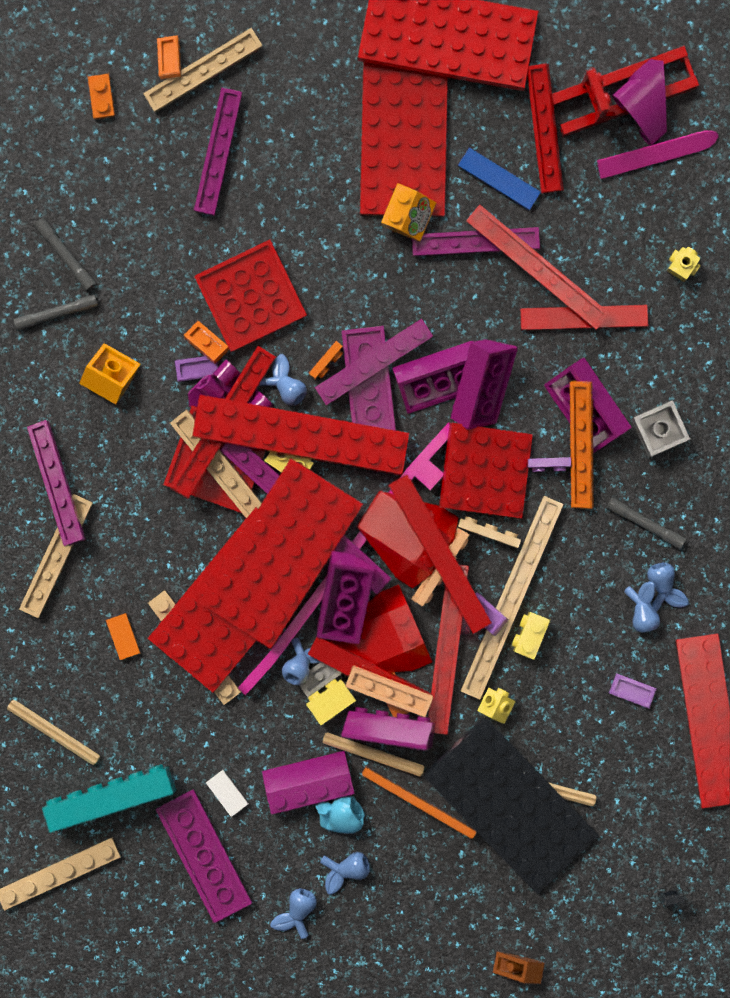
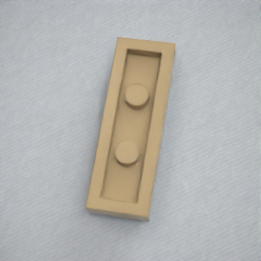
M467 516L465 520L460 519L458 528L518 548L521 540L517 539L518 534L506 531L505 534L497 532L498 527L487 523L485 527L477 524L478 520Z

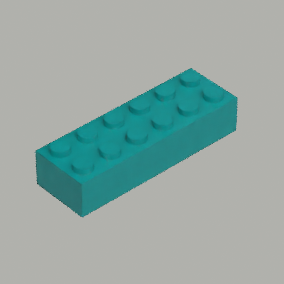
M163 764L151 767L149 772L143 774V771H138L128 776L129 779L126 780L119 777L110 780L108 785L104 787L100 783L87 789L88 792L82 793V790L69 793L66 799L62 800L61 796L46 801L47 805L42 810L49 833L173 794L176 788L169 766L163 767Z

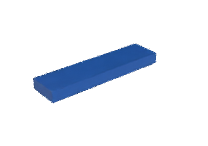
M468 148L458 164V167L527 210L531 209L541 193L471 148Z

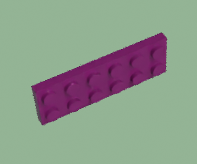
M384 326L342 330L346 367L385 342ZM387 366L348 391L352 423L396 431L389 368Z
M194 789L155 809L214 923L252 904Z

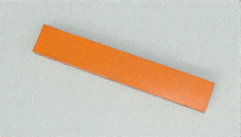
M588 381L570 382L571 508L592 509L594 507L592 382Z
M365 766L362 772L364 777L467 837L474 838L476 831L470 826Z

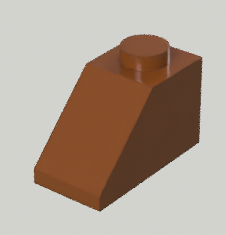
M497 952L493 973L522 983L541 984L545 963L528 957Z

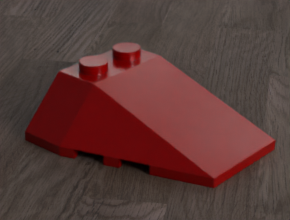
M379 491L358 523L357 528L388 566L394 577L413 589L433 573L435 567L394 494ZM423 502L449 547L455 538L459 518L447 509L440 508L439 505Z
M399 584L378 593L367 603L359 644L331 640V642L391 673L413 671L432 663Z

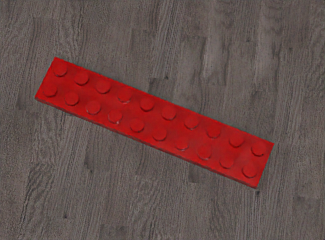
M199 395L192 438L400 476L403 474L409 433L205 395Z

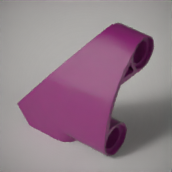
M649 59L630 76L628 82L616 91L612 98L620 108L626 109L640 127V136L651 146L666 134L667 125L664 61Z
M225 360L211 375L204 376L188 392L189 407L192 405L198 406L199 395L225 399L238 379L240 372L228 360ZM257 389L248 401L249 404L270 408L274 406Z

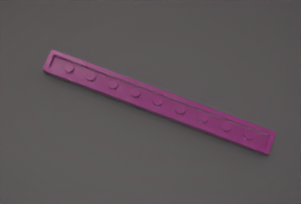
M225 444L220 450L267 494L280 476L250 448ZM343 535L334 551L353 554L372 566L374 574L371 589L378 594L392 578Z

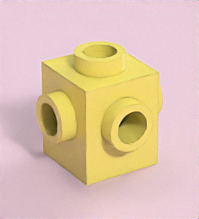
M682 247L679 251L675 249L669 259L672 263L667 271L685 282L690 274L694 276L701 266L698 264L700 260L697 256L698 253L690 247L686 249ZM682 260L686 261L687 265H684Z
M488 688L477 711L505 724L515 701L508 697L510 693L500 688L497 691Z

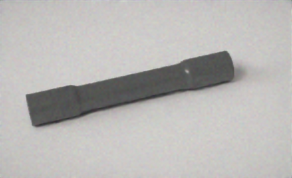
M44 218L38 220L34 224L35 228L54 248L86 291L96 285L95 281L57 237Z
M95 294L55 308L15 318L14 324L17 331L61 316L98 307V302Z
M611 497L606 506L610 511L629 519L678 549H681L686 540L681 535L662 527Z

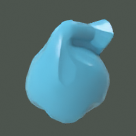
M348 795L336 798L332 804L320 802L315 805L320 814V826L326 830L349 834L359 831L364 824L363 808L354 796Z

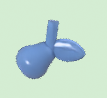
M280 354L272 365L273 377H264L259 386H277L282 401L286 405L294 406L305 398L307 388L303 382L288 376L289 362L283 354Z
M657 563L648 569V580L654 583L655 589L658 592L657 597L652 603V607L656 612L664 600L673 607L681 608L689 605L686 595L678 589H673L675 570L671 564Z
M644 583L638 594L631 587H627L624 593L636 603L632 621L634 629L638 632H648L657 629L660 625V617L650 604L655 594L654 583Z
M294 638L291 642L296 656L283 665L282 675L290 684L302 685L308 680L309 664L320 663L321 661L309 656L310 648L304 651L300 639Z
M361 852L350 854L339 864L326 856H323L320 861L321 864L332 870L327 875L325 881L328 895L336 893L342 887L344 878L365 879L370 871L368 859Z
M296 889L289 898V913L276 916L270 926L279 931L290 930L296 926L300 938L303 939L309 935L302 920L315 909L317 901L314 894L310 891Z

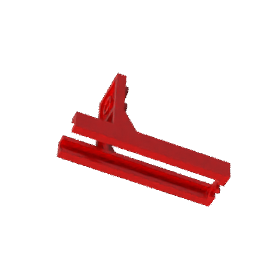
M685 46L649 58L664 61V65L680 59V62H684L686 66L685 70L688 72L689 78L665 86L666 99L698 88L699 84L689 62ZM649 59L601 76L600 72L596 73L595 68L587 70L581 84L553 93V105L588 93L595 110L591 114L560 124L562 136L565 137L628 114L629 112L626 109L623 110L617 104L609 107L611 105L608 93L603 92L602 87L630 78Z

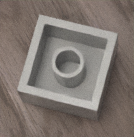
M673 400L631 419L648 458L690 440Z

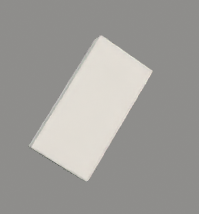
M224 770L206 782L231 817L249 804Z

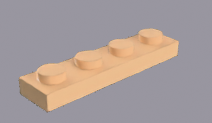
M459 528L456 529L455 538L449 546L454 557L468 543L467 538L469 534ZM436 568L421 583L412 597V600L421 606L425 603L427 604L432 599V591L436 585L439 586L443 582Z
M354 665L345 685L347 688L423 717L426 716L433 696Z

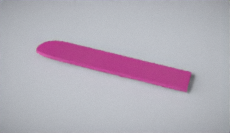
M715 131L697 132L597 160L600 178H606L702 151L716 142L718 133Z

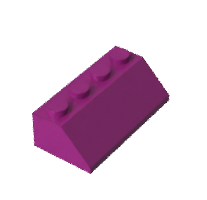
M486 339L471 342L455 403L453 404L451 419L462 424L466 429L497 423L518 347Z
M473 341L392 368L407 414L456 398L468 349Z
M585 358L572 364L544 384L570 423V382H592L593 453L632 428Z
M332 551L317 624L318 638L359 644L374 568L353 554Z
M355 707V711L351 710L348 712L342 731V737L426 750L432 748L436 723L430 722L431 718L418 716V719L414 720L409 719L410 715L397 713V717L388 716V711L376 710V714L368 713L367 708Z
M345 751L262 771L271 814L355 794Z

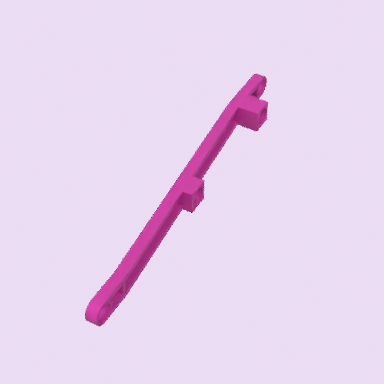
M450 422L410 464L401 477L408 474L410 480L415 477L429 491L443 477V472L429 460L448 440ZM359 532L352 542L360 549L366 542V538ZM327 576L267 656L237 688L244 695L254 687L277 661L321 602Z

